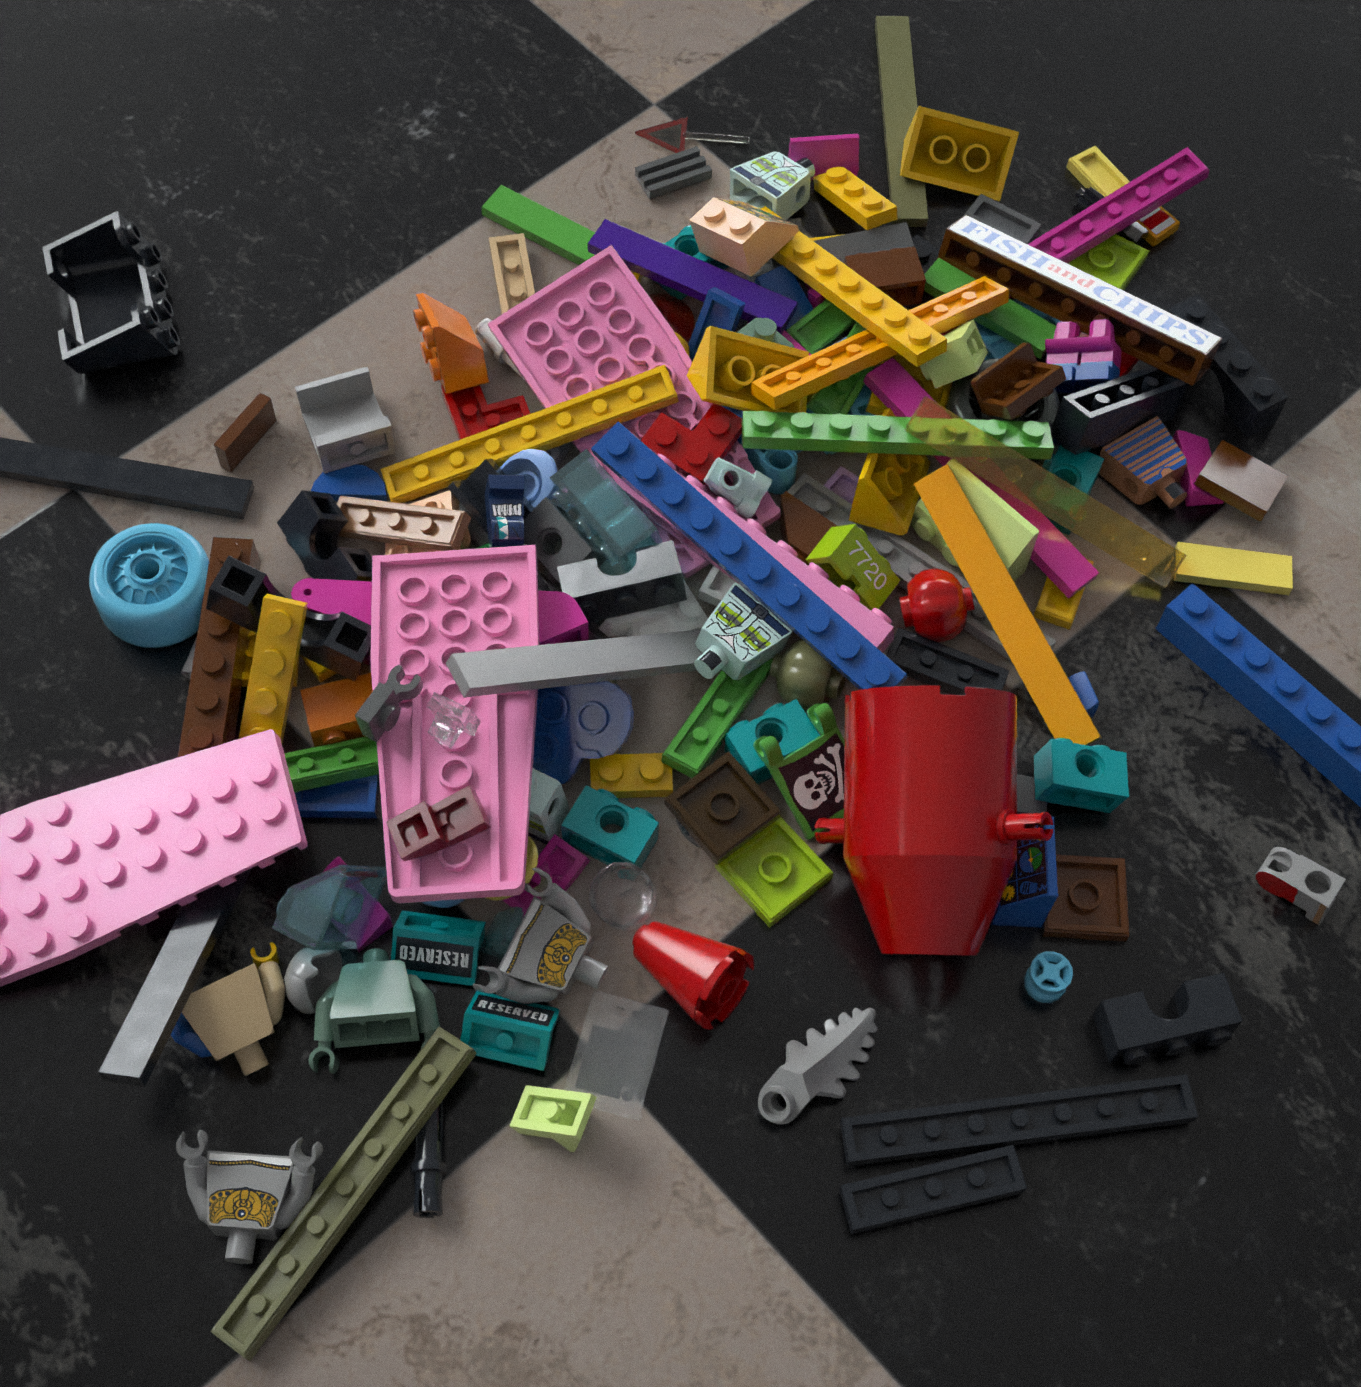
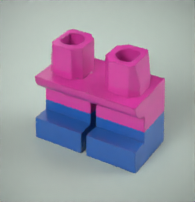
M1093 320L1090 323L1089 337H1079L1080 327L1077 323L1071 321L1058 322L1054 338L1045 339L1046 363L1062 366L1066 376V380L1055 387L1057 394L1076 393L1120 377L1121 348L1115 342L1114 326L1109 320Z

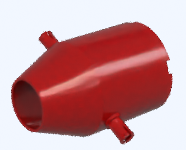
M935 685L877 687L852 691L851 697L845 695L844 818H819L816 821L815 828H826L830 831L815 832L816 840L819 844L843 843L844 861L881 954L977 956L1016 864L1017 840L1048 841L1053 834V829L1036 828L1037 825H1053L1052 817L1048 812L1017 814V695L1007 691L979 687H965V695L940 694V686Z

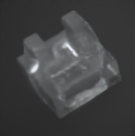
M436 692L433 693L426 706L435 717L428 733L435 737L434 740L450 749L462 731L474 736L481 723V720L472 709Z

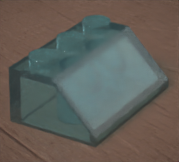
M587 449L550 477L556 489V492L552 494L555 501L566 513L571 509L579 517L575 520V523L588 539L595 536L602 545L598 549L610 565L614 566L618 562L627 573L636 564V548L662 542L659 532L653 523Z

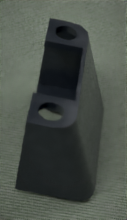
M116 211L42 247L47 275L69 295L76 339L64 328L57 331L62 361L75 372L84 374L177 355V346L180 345V339L172 324L171 318L174 317V311L166 296L165 290L168 289V283L161 272L160 262H162V255L154 242H148L142 236L138 226L133 221L128 222Z

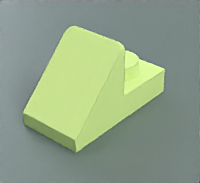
M526 1085L510 1127L519 1134L552 1138L570 1152H575L597 1097L591 1093Z

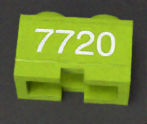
M856 524L831 527L806 558L809 564L812 562L821 567L829 576L827 580H831L834 585L839 588L841 585H845L852 589L860 597L861 600L859 602L869 610L873 608L879 609L900 581L891 569L887 559L878 553L870 543L865 531Z

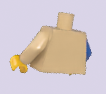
M273 942L269 943L271 953L268 956L258 957L255 947L250 950L253 964L190 994L171 1033L173 1040L177 1044L200 1058L213 1056L216 1061L234 1053L244 1076L269 1064L258 1040L274 1033L273 1026L282 1018L286 992L282 973L278 965L279 956L277 948Z

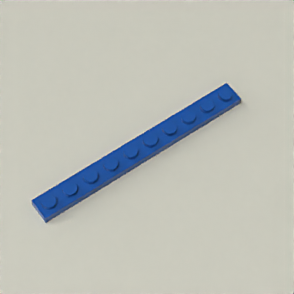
M619 421L591 448L593 454L859 690L900 686L907 679V674Z

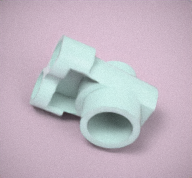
M718 457L704 478V482L708 485L711 492L728 499L735 505L734 508L737 513L749 519L756 512L762 497L772 483V479L759 471H755L752 474ZM728 471L733 476V486H728L724 481V475Z

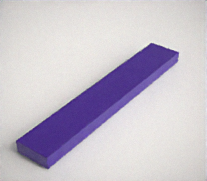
M604 219L588 242V252L596 255L612 245L629 270L702 302L705 301L708 290L716 287L746 303L741 319L751 322L755 318H769L776 323V331L781 335L797 311L798 302L607 219Z

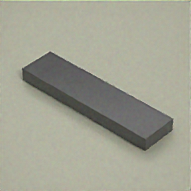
M907 222L814 241L843 263L845 256L857 253H870L914 246ZM773 258L769 260L772 270L782 266ZM794 275L795 278L797 279L798 283H799V282H803V281H802L801 279H799L796 275Z

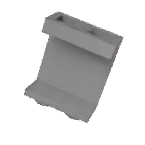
M368 367L295 387L301 414L324 473L397 453L392 425L388 416L383 417L373 392Z

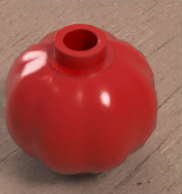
M938 568L924 570L916 574L907 584L908 595L899 597L905 628L915 626L917 635L938 643L949 641L959 635L965 627L967 611L975 610L971 587L963 588L962 584L952 573Z

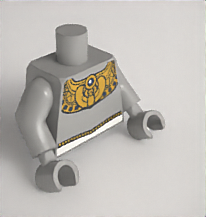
M537 867L532 868L534 872L540 875L541 882L535 888L525 883L524 890L534 895V898L498 969L489 966L478 967L479 970L489 973V984L486 987L473 984V988L478 992L491 994L496 992L498 996L521 1004L553 1001L559 993L568 995L576 979L598 989L607 973L608 966L588 956L594 944L593 938L589 935L591 930L589 920L577 900L556 883H552L551 876Z
M200 1130L198 1132L199 1147L191 1148L185 1142V1132L183 1131L176 1142V1149L181 1157L187 1159L184 1162L187 1193L199 1220L206 1223L214 1235L228 1237L225 1261L236 1264H251L256 1239H279L282 1229L290 1226L311 1198L315 1168L312 1164L321 1156L323 1152L322 1144L317 1141L313 1145L312 1156L303 1154L301 1150L303 1138L301 1137L291 1146L289 1156L208 1151L207 1158H205L201 1154L208 1143L207 1133Z

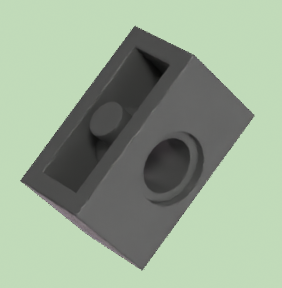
M547 497L524 519V545H536L537 560L539 559L546 567L543 571L544 575L559 588L561 584L558 566L596 558L599 568L608 559V556L562 505ZM560 540H562V547L560 551L555 554V546Z

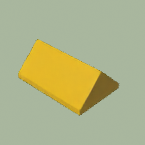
M918 106L904 139L900 176L977 196L983 194L993 200L1000 201L1019 132Z
M714 326L706 328L686 375L702 401L742 411L806 413L807 396L791 403L785 408L773 410L752 395L751 382L809 356L808 351Z
M891 408L885 409L882 416H895ZM868 453L857 482L848 521L900 536L907 534L920 496L914 483L927 475L931 463L926 455Z

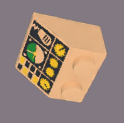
M714 197L689 220L700 253L751 277L799 232L797 225L746 202Z

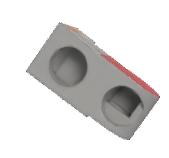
M1274 847L1256 873V880L1263 889L1273 895L1283 897L1307 911L1305 917L1319 926L1338 897L1346 880L1305 856L1298 855L1283 847Z

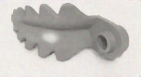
M854 1008L852 1017L846 1012H842L838 1017L839 1025H836L832 1019L826 1020L824 1023L826 1035H822L814 1028L808 1029L806 1031L807 1046L796 1040L789 1041L786 1044L785 1064L776 1070L759 1093L758 1108L762 1116L775 1124H787L793 1121L815 1096L844 1097L846 1089L840 1079L858 1080L860 1073L854 1067L852 1061L868 1062L869 1055L862 1050V1047L870 1048L875 1044L874 1039L868 1034V1032L874 1033L878 1030L874 1023L875 1010L867 1008L861 1011L858 1008ZM778 1094H781L785 1099L786 1108L779 1105L777 1101Z

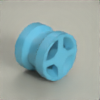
M1045 951L1038 954L1032 960L1024 977V985L1028 994L1034 1000L1042 1003H1052L1059 1000L1071 983L1073 977L1072 966L1067 958L1057 952ZM1047 980L1049 982H1053V985L1043 982Z

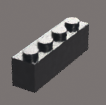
M1150 366L1064 396L1053 422L1052 437L1060 442L1066 450L1077 455L1112 442L1158 416L1162 423L1171 420L1176 414L1188 383Z

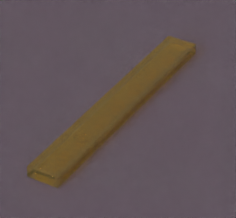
M924 396L904 431L1164 588L1167 587L1187 556Z

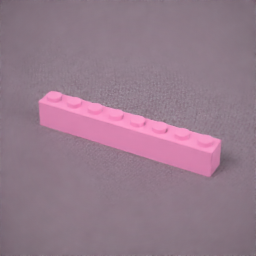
M657 454L673 470L676 469L675 465L662 454ZM688 475L686 478L683 477L882 653L894 640V627L891 625L892 620L884 612L877 608L869 610L859 602L861 600L860 597L852 589L845 585H841L840 588L827 580L829 576L821 567L812 562L806 565L797 558V552L786 542L781 540L778 543L774 542L766 536V530L758 522L751 518L747 521L743 520L735 514L736 509L722 497H717L715 500L705 492L706 488L691 475ZM621 478L618 480L616 487L622 500L736 581Z

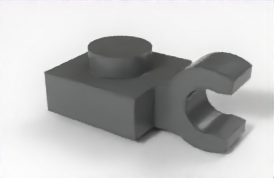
M397 665L390 671L385 684L378 683L355 714L364 736L377 742L385 731L388 732L395 726L401 710L399 703L403 700L413 699L421 693L423 689L421 676L416 674L409 684L402 685L400 681L404 678L405 672L402 666Z

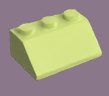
M952 458L947 464L950 466L1012 579L1015 581L1026 571L1039 530L955 458ZM920 499L916 504L911 526L921 539L929 541L942 552L947 562L959 567L924 502Z

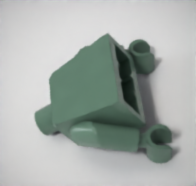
M374 948L366 951L363 955V963L346 964L341 968L339 980L332 982L316 1003L314 1040L318 1041V1048L314 1049L309 1056L310 1067L318 1073L319 1059L324 1055H329V1071L332 1074L336 1073L340 1062L338 1056L331 1051V1041H334L335 1048L420 1041L419 1033H424L425 1041L421 1046L422 1049L440 1026L433 992L417 975L407 974L405 962L389 960L388 953L382 949Z

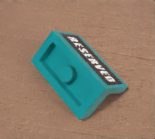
M402 911L393 927L391 960L405 962L407 974L417 975L420 979L472 986L477 978L478 956L485 937L486 922Z
M476 991L464 1014L460 1040L472 1047L477 1053L476 1056L544 1071L548 1061L552 1032L558 1021L560 1010L536 1003L521 1004L496 994Z

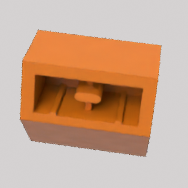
M425 293L416 294L419 309L413 310L418 331H422L424 342H420L421 352L425 364H429L433 381L440 380L446 394L489 383L483 349L467 318Z

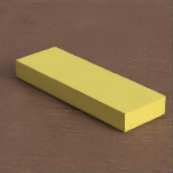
M1177 542L1174 548V581L1289 595L1293 589L1292 556Z

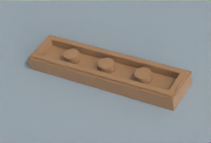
M340 496L337 502L340 510L348 520L339 533L340 537L441 551L459 550L471 517L465 511L347 496Z

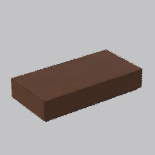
M262 393L258 394L214 443L222 468L232 472L277 421L270 397Z

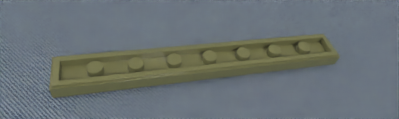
M876 16L875 34L890 202L897 206L898 219L892 221V225L907 222L908 227H927L928 210L925 182L900 176L904 139L918 108L909 16Z
M440 1026L436 1029L210 1332L248 1361L252 1360L477 1053L472 1047Z

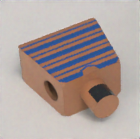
M1158 416L1102 447L1099 456L1105 459L1099 474L1135 504L1143 505L1159 496L1171 509L1179 505L1186 498L1187 492L1179 485V482L1188 465L1187 459Z

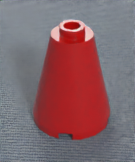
M658 921L651 922L649 925H642L632 940L634 958L696 1024L710 1030L714 1028L710 1022L715 1018L721 1022L728 1018L739 1004L750 983L743 977L747 967L751 970L754 969V959L751 954L741 948Z

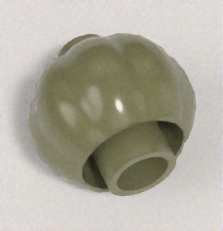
M802 639L792 643L783 655L777 653L770 668V676L776 678L777 690L782 700L789 703L797 699L805 712L815 704H828L829 700H824V696L838 700L846 678Z

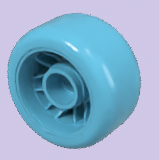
M160 523L136 525L114 535L96 554L89 574L91 596L105 625L121 640L146 648L171 646L188 639L198 632L209 558L202 545L192 535L180 528Z

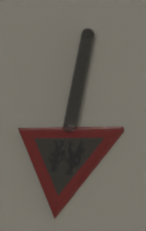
M688 116L635 131L636 135L674 153L685 150L686 139L746 144L750 142V138L747 136L686 132Z

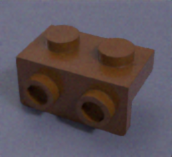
M1023 342L973 378L971 385L983 414L1012 420L1024 415L1026 409L1039 399L1051 395L1054 388L1066 380V376L1062 366L1037 362L1031 344Z

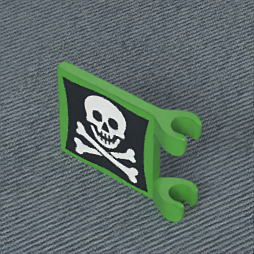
M827 703L815 704L807 710L810 721L821 735L783 758L780 745L773 736H762L753 743L756 753L769 769L806 839H811L815 836V832H822L826 829L815 828L816 821L819 818H844L845 740L837 727L834 713Z

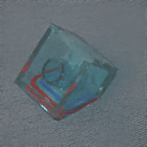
M338 865L289 887L277 905V917L272 929L312 950L358 949L387 880L386 868Z

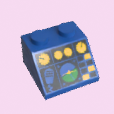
M1052 817L1053 825L1036 826V828L1053 829L1050 840H1017V861L991 925L1038 928L1043 926L1058 897L1054 817Z

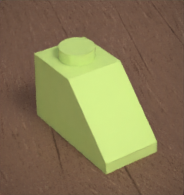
M974 319L943 335L947 339V351L920 365L924 377L927 380H932L935 389L977 372L987 356L988 351Z

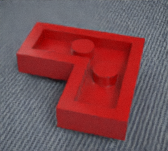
M441 385L442 396L459 440L531 414L523 395L487 405L480 385L447 394Z
M713 403L695 429L691 431L661 412L640 441L656 455L662 454L675 465L677 471L685 476L691 475L705 485L704 478L713 462L718 457L724 459L742 434V418L723 406Z

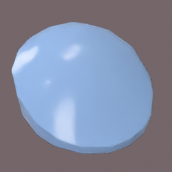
M538 449L522 450L510 457L500 467L506 475H524L523 495L534 508L545 497L550 500L553 499L558 486V470L554 459L547 452Z

